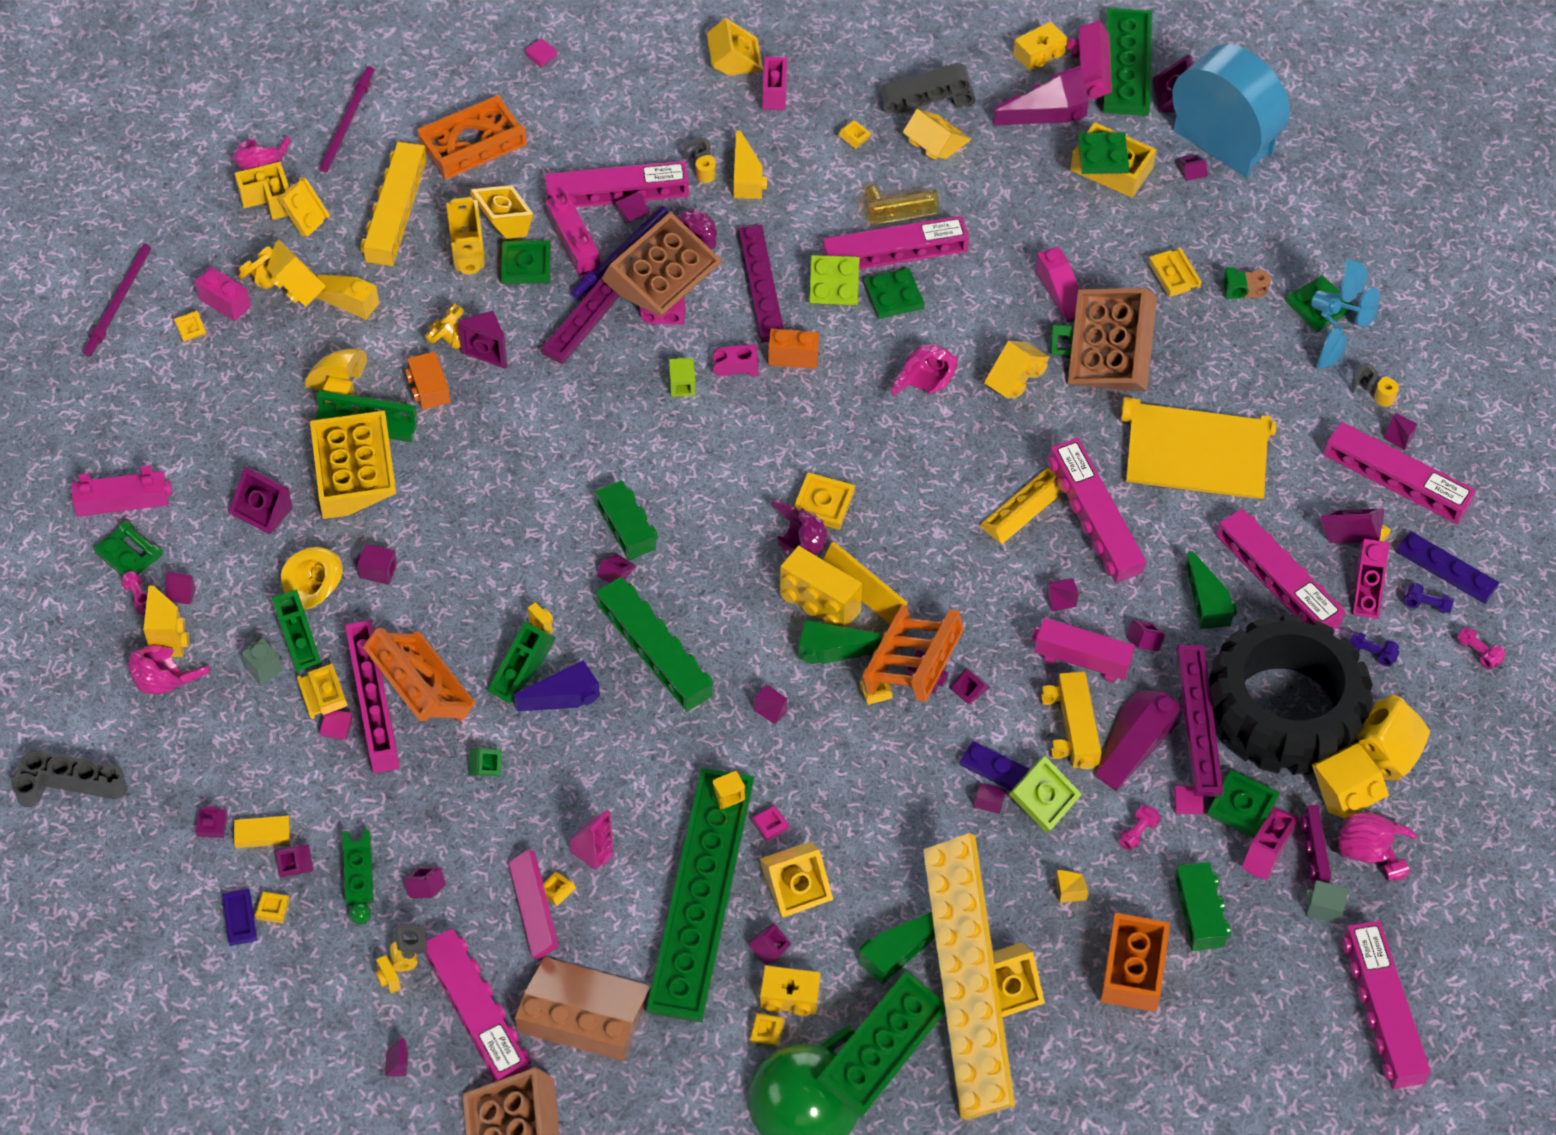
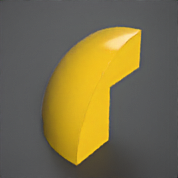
M343 349L328 354L313 366L305 380V387L323 391L329 376L349 380L350 376L360 378L368 361L366 353L360 349Z

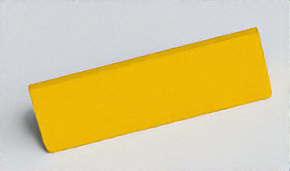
M1046 468L979 525L980 528L1003 544L1063 493L1059 487L1055 472H1051L1049 468Z
M833 541L830 544L823 560L863 583L862 602L891 625L893 616L897 614L901 605L907 606V601L836 542Z

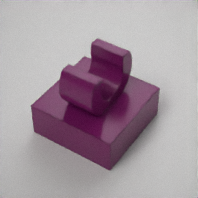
M205 806L204 809L199 808L196 836L224 838L228 816L227 809H217V807Z

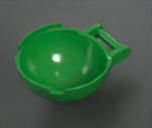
M850 1025L844 1027L820 1045L794 1044L786 1046L772 1053L760 1064L750 1082L748 1109L752 1122L761 1135H849L859 1117L816 1081L837 1055L834 1050L843 1043H847L855 1033Z

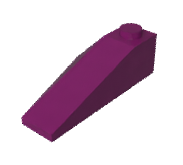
M1075 67L1058 72L1051 76L1053 80L1042 86L1038 83L1032 86L1033 90L1023 96L1018 94L993 108V125L1066 123L1073 120L1078 121L1086 117L1089 100L1081 68Z
M1137 691L1120 711L1095 777L1117 791L1179 724L1183 705L1162 691Z

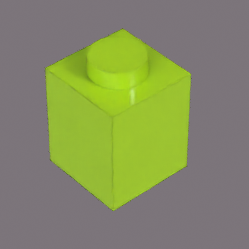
M694 358L669 359L671 397L696 396Z

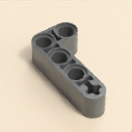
M953 63L888 83L880 90L883 108L888 114L900 113L949 97H953L956 106L959 108H963L962 106L966 105L971 107L976 101L971 78L966 66L962 63Z
M30 751L23 756L12 782V788L17 801L23 807H32L38 804L45 787L110 799L122 797L128 788L123 771L118 766L42 751Z

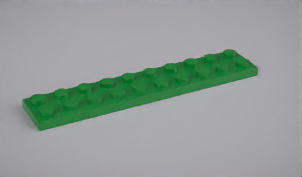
M701 768L647 1005V1014L703 1023L753 790L754 776L739 774L745 785V800L720 810L713 787V780L731 772Z

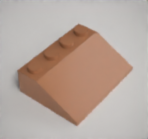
M670 212L613 261L607 268L602 280L619 296L662 317L718 267L722 260Z
M1147 288L1078 289L1068 376L1069 385L1122 391H1147L1157 296Z
M544 957L527 987L515 1017L517 1032L625 1062L651 986Z
M533 1068L463 1093L466 1135H560L554 1078L538 1068Z

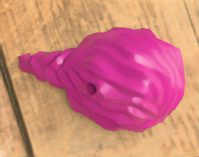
M286 136L277 148L271 146L268 149L256 145L255 139L247 140V142H243L237 147L231 159L238 164L239 169L242 171L281 162L288 150L291 139Z
M935 344L918 346L907 357L906 364L890 389L892 395L896 397L898 392L906 388L907 385H912L920 390L924 389L928 394L944 389L955 374L958 364L957 357L953 356L947 349H943Z
M152 645L135 650L130 654L128 670L131 672L130 677L132 681L135 682L136 687L141 692L160 695L209 674L210 666L206 665L202 668L182 672L172 660L173 648Z
M1372 812L1358 813L1349 816L1339 831L1340 835L1337 837L1339 851L1337 854L1341 857L1366 863L1383 862L1390 858L1387 850L1393 843L1392 840L1395 834L1416 839L1417 834L1410 830L1409 827L1390 821L1381 815Z

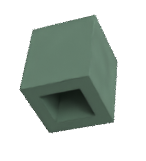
M263 638L242 652L245 669L260 685H263L282 672L279 655Z
M1316 880L1314 889H1308L1304 905L1309 906L1307 916L1339 925L1349 889Z

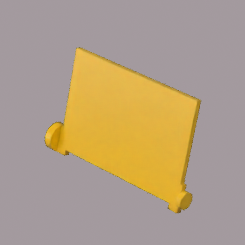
M1123 398L1120 420L1131 422L1126 482L1264 499L1267 440L1270 439V436H1275L1277 425L1276 421H1271V416L1261 415V419L1140 404V399Z

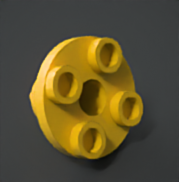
M270 246L258 253L259 259L254 263L249 260L239 268L240 274L237 277L240 281L252 274L258 287L267 290L275 286L270 280L273 275L266 269L273 251Z
M453 303L445 311L446 315L442 320L437 318L428 327L429 331L424 336L426 341L432 345L442 338L453 349L461 348L458 329L459 322L457 320L463 314L464 309L460 305L458 306L456 303Z

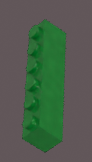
M621 576L596 591V601L599 609L686 712L712 697L713 681L710 675L700 670L694 656L687 654L683 650L680 640L676 636L672 637L668 632L665 622L661 618L657 619L649 603L642 601L638 597L637 590L631 583L627 584Z

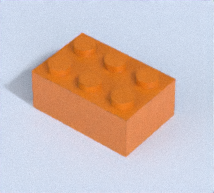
M1120 913L1114 914L1101 995L1102 1003L1157 1012L1161 996L1170 922Z

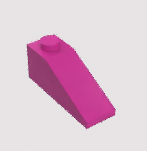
M1059 246L1037 253L1035 272L1066 322L1075 320L1079 286L1069 261Z
M1274 806L1253 839L1241 869L1248 871L1255 877L1267 880L1287 844L1299 817Z

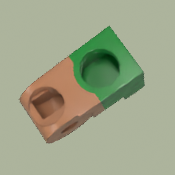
M1226 267L1222 280L1226 299L1263 297L1268 292L1271 276L1264 270L1236 272L1235 267Z

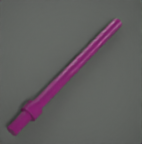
M367 66L362 77L357 80L353 97L319 167L321 172H328L361 99L371 86L370 80L375 71L371 66Z
M142 245L100 322L90 332L89 341L83 350L86 356L91 357L97 345L103 342L106 336V329L151 251L149 245Z

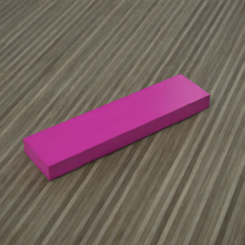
M528 849L511 860L509 866L532 958L541 959L558 948L559 944L535 851Z

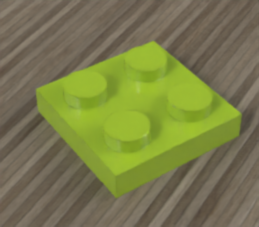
M811 255L810 304L858 306L859 257Z
M1046 756L1041 757L1009 793L1045 833L1052 830L1082 795Z

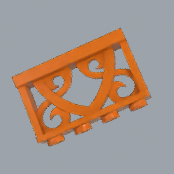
M500 95L488 98L485 101L427 124L417 130L419 144L425 145L426 153L439 169L444 180L527 145L526 129L522 124L518 123L502 101ZM499 114L501 116V120L498 123L494 124L495 116ZM507 124L510 129L506 130L503 126ZM464 129L485 131L481 141L478 143L457 142ZM437 141L444 146H437L432 144V142ZM447 151L448 155L442 158L439 152Z
M376 628L363 646L364 650L419 721H427L430 717L456 718L458 721H463L475 705L474 699L420 631H415L413 634L387 633L384 628Z

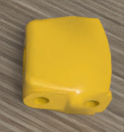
M470 197L452 199L450 203H446L454 267L456 271L463 274H475L485 267L478 202ZM462 205L466 206V207L463 208V209L458 208L459 206H462Z
M1388 695L1385 699L1376 701L1369 717L1362 724L1363 728L1356 739L1381 770L1384 780H1401L1413 768L1421 756L1430 730L1423 719L1402 698L1396 695Z

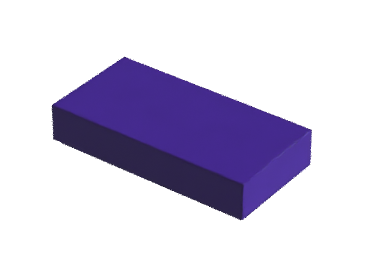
M250 889L222 894L229 945L234 946L258 941Z

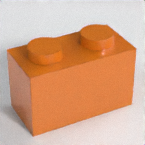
M771 329L768 365L817 369L820 332Z
M436 351L407 358L408 369H405V375L408 384L413 383L414 385L411 388L414 402L419 401L422 410L451 403L449 387Z

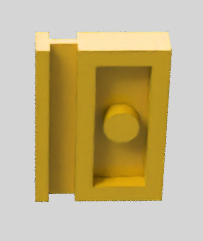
M300 178L299 182L293 184L278 198L303 237H308L323 223L325 218L330 217L306 178Z
M1181 247L1177 248V251L1174 252L1170 250L1149 257L1148 263L1169 297L1191 291V288L1194 287L1197 289L1201 287L1202 281Z
M333 663L308 672V676L302 678L297 676L311 719L315 718L314 715L320 713L325 715L348 706Z

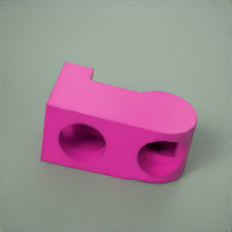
M685 296L662 317L640 307L641 319L649 324L684 325Z
M756 344L716 349L713 352V372L718 376L749 373V376H759Z

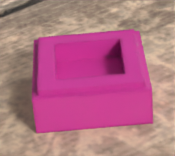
M541 38L525 49V55L541 67L557 56V50Z
M335 710L325 714L320 728V735L347 740L353 720L352 713Z
M1175 786V814L1202 815L1204 810L1203 796H1194L1193 786Z
M775 805L752 817V823L766 842L789 829L788 822Z

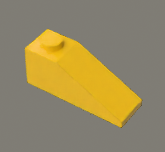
M736 131L734 198L762 199V190H767V176H763V166L742 132Z
M317 275L326 287L315 298L365 320L368 319L379 305L376 285L358 277Z

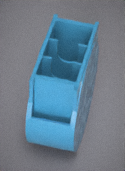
M1223 44L1215 46L1181 74L1173 87V104L1176 112L1174 132L1246 178L1249 177L1250 169L1266 154L1271 156L1274 154L1277 136L1283 132L1288 124L1290 106L1286 91L1277 75L1254 53L1236 45Z

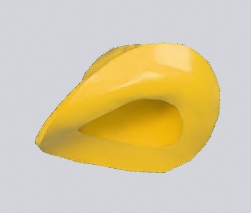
M321 547L306 548L295 553L282 568L281 585L284 593L297 590L304 610L311 609L322 603L334 591L341 580L343 567L340 557L331 550Z

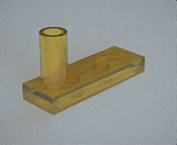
M870 185L865 190L868 198L867 209L870 225L938 213V193L936 189L882 198L880 190L876 185Z

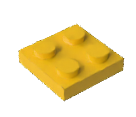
M808 472L794 506L798 510L803 508L805 511L816 514L818 518L823 520L824 526L840 530L854 496L856 485Z

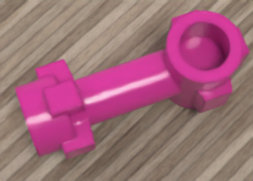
M127 572L122 577L123 588L125 591L131 590L135 597L133 604L136 612L145 616L148 593L143 592L140 586L143 580L140 575L137 576L136 572Z
M1465 627L1457 636V639L1460 641L1459 644L1463 647L1470 645L1482 655L1480 662L1485 668H1497L1503 662L1506 655L1504 649L1499 645H1493L1489 648L1476 638L1478 633L1474 629L1470 630L1468 627Z
M1142 804L1135 814V818L1138 821L1130 831L1125 829L1122 831L1119 844L1128 851H1131L1134 847L1137 848L1141 843L1138 837L1146 827L1154 829L1160 822L1162 816L1158 814L1159 811L1150 805L1147 807Z
M1390 845L1387 850L1390 858L1386 860L1387 864L1383 865V872L1388 881L1394 880L1396 882L1405 879L1406 875L1410 874V870L1405 859L1397 860Z

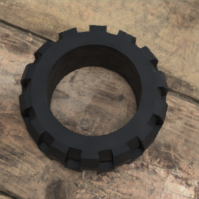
M1283 615L1278 622H1272L1269 617L1248 624L1245 632L1242 629L1236 631L1222 644L1220 653L1214 658L1209 677V692L1212 701L1215 730L1222 740L1229 738L1231 740L1230 750L1245 762L1251 757L1261 762L1260 769L1277 774L1281 768H1291L1293 775L1314 772L1312 764L1357 742L1356 737L1362 730V724L1365 719L1370 715L1373 697L1370 693L1373 685L1365 662H1358L1360 657L1358 650L1346 637L1341 640L1335 637L1332 627L1317 620L1315 625L1301 622L1302 616ZM1265 670H1294L1318 682L1329 695L1334 708L1323 716L1310 720L1284 719L1260 707L1250 696L1244 682L1251 676Z

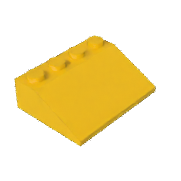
M385 411L310 421L319 502L323 519L349 516L396 494Z

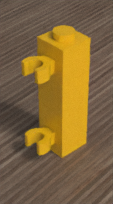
M1086 672L1060 673L1057 687L1052 685L1043 686V694H1041L1043 705H1050L1060 701L1067 741H1052V758L1062 759L1070 756L1072 768L1091 769L1099 766L1101 748Z

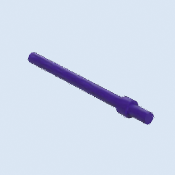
M661 206L592 272L586 273L581 278V282L571 291V295L577 299L588 288L592 289L613 261L668 214L667 208Z

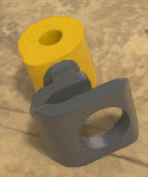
M697 138L685 142L684 159L695 156L696 179L702 183L713 181L716 177V162L711 155L710 142L705 138ZM698 146L694 151L687 152L690 147Z
M1368 363L1363 364L1354 375L1350 391L1354 393L1361 380H1369L1366 390L1374 391L1375 402L1381 406H1391L1395 402L1399 385L1389 377L1377 380L1378 372L1374 366Z
M399 926L395 930L396 942L390 945V956L394 970L396 972H403L414 969L418 964L417 954L428 952L423 927ZM404 933H412L417 939L402 940V935Z

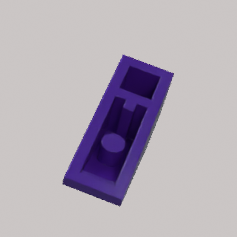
M582 660L515 693V708L517 711L578 708L582 705H589L600 697L599 682L585 661Z

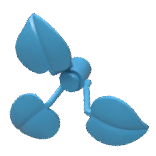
M1353 260L1344 261L1345 272L1340 294L1319 290L1313 296L1312 307L1322 311L1321 316L1325 317L1335 327L1329 332L1315 368L1322 369L1332 366L1340 360L1346 348L1347 337L1342 334L1343 328L1330 315L1333 313L1337 314L1341 307L1358 311L1355 323L1358 326L1366 327L1375 319L1378 313L1381 295L1380 291L1375 287L1365 290L1360 298L1359 307L1342 303L1339 300L1351 302L1357 297L1358 293L1364 290L1368 279V270L1360 262Z

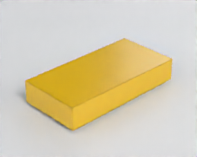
M289 816L234 820L235 848L290 844Z

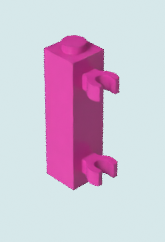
M1097 20L1079 27V39L1072 38L1067 41V49H1071L1072 57L1080 56V68L1090 100L1111 93L1109 34L1102 22Z
M567 190L564 191V195L558 197L553 194L551 199L546 200L547 217L577 274L581 275L592 272L600 265V253L593 242V238L586 229Z
M151 465L142 466V474L91 480L89 473L79 474L80 481L72 482V503L77 517L169 505L168 496L173 495L171 480L166 481L164 471L153 472Z
M1047 618L1043 619L1041 627L1036 626L1032 641L1036 642L1034 653L1044 655V662L1054 664L1055 659L1103 673L1105 674L1104 680L1113 683L1116 678L1126 679L1135 649L1133 644Z

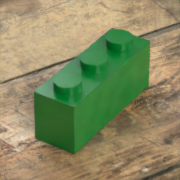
M623 480L595 491L596 506L628 561L656 550L657 531L653 525L649 526L643 507H638L633 490L631 488L627 489Z
M1210 862L1177 866L1174 879L1191 950L1199 951L1225 947L1227 937L1231 936L1229 921H1224L1222 913L1225 910L1224 900L1222 896H1218L1216 889L1218 888L1217 873L1212 872Z

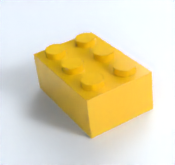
M1096 122L1088 130V132H1116ZM1126 136L1129 159L1128 174H1081L1079 147L1077 145L1072 154L1070 171L1133 198L1154 168L1157 149Z
M798 546L780 566V595L786 602L790 604L795 603L803 608L808 615L820 618L825 624L847 628L861 612L863 583L802 547Z

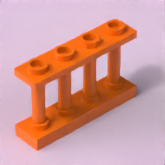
M901 605L897 614L893 616L889 629L884 633L878 649L874 651L868 667L863 671L862 680L866 685L868 694H874L880 683L911 686L916 700L927 702L964 631L959 610L949 609L945 618L939 622L911 619L907 606ZM909 629L937 632L932 639L905 637ZM899 647L927 650L922 658L896 655ZM890 665L918 668L912 676L886 673Z

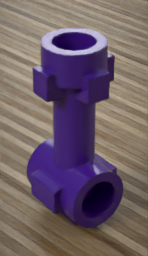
M1411 583L1409 587H1406L1403 597L1406 606L1417 608L1420 606V603L1438 607V612L1451 613L1454 598L1444 594L1440 598L1423 593L1424 587L1419 583Z
M1361 632L1359 634L1353 633L1350 642L1358 652L1363 649L1379 655L1378 662L1384 666H1392L1393 662H1396L1400 653L1398 651L1399 645L1396 642L1387 640L1382 646L1366 640V634Z

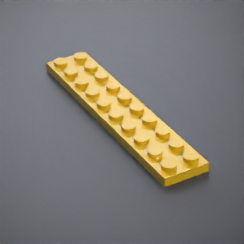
M968 833L923 849L960 1117L963 1120L974 1119L1015 1106L976 836Z

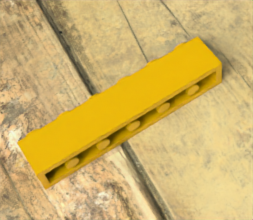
M397 142L395 151H391L390 167L385 169L384 185H380L378 191L379 200L373 206V219L368 221L366 239L363 238L361 242V253H364L365 262L394 266L427 162L425 145Z

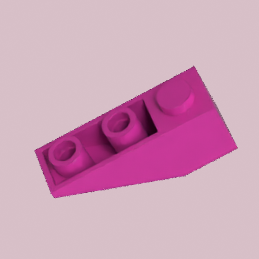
M1363 539L1360 543L1353 615L1379 619L1390 546L1389 542Z
M609 810L588 820L570 839L571 853L595 870L602 864L606 865L614 854L611 812Z

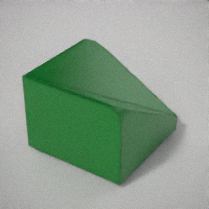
M469 749L468 775L500 777L502 750Z

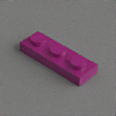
M1307 805L1305 815L1301 816L1300 825L1301 831L1306 832L1307 835L1305 854L1310 856L1312 863L1309 864L1310 880H1315V883L1316 880L1329 883L1331 872L1319 806Z

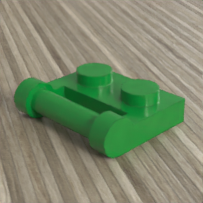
M128 520L123 521L119 525L118 530L94 547L95 554L122 577L130 571L136 572L137 575L140 574L163 554V550L160 547L152 545L134 529V525ZM128 537L146 554L141 557L122 540Z

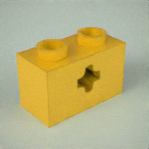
M1050 21L1015 39L1013 55L1031 71L1037 67L1044 66L1054 58H1060L1066 52L1067 37Z
M765 966L760 1008H765L772 1013L790 1011L798 1016L816 1015L821 972Z

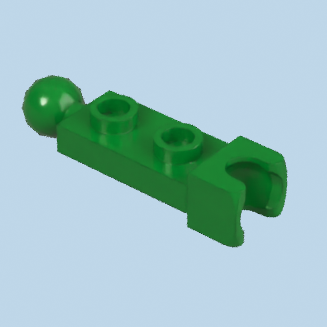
M368 829L363 830L362 839L357 842L350 839L348 831H344L342 834L346 906L353 905L349 916L358 925L365 924L370 920L371 909L366 904L374 903L372 839Z

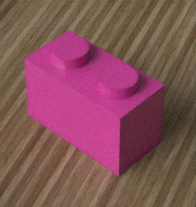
M765 57L763 109L786 110L787 57Z
M210 267L195 281L199 300L234 322L251 307L247 288L213 267Z

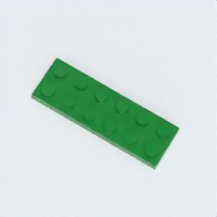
M1107 8L1106 30L1109 34L1111 93L1104 95L1103 113L1149 116L1152 11Z
M905 971L816 1081L858 1117L862 1118L946 1012L945 1002L908 971Z

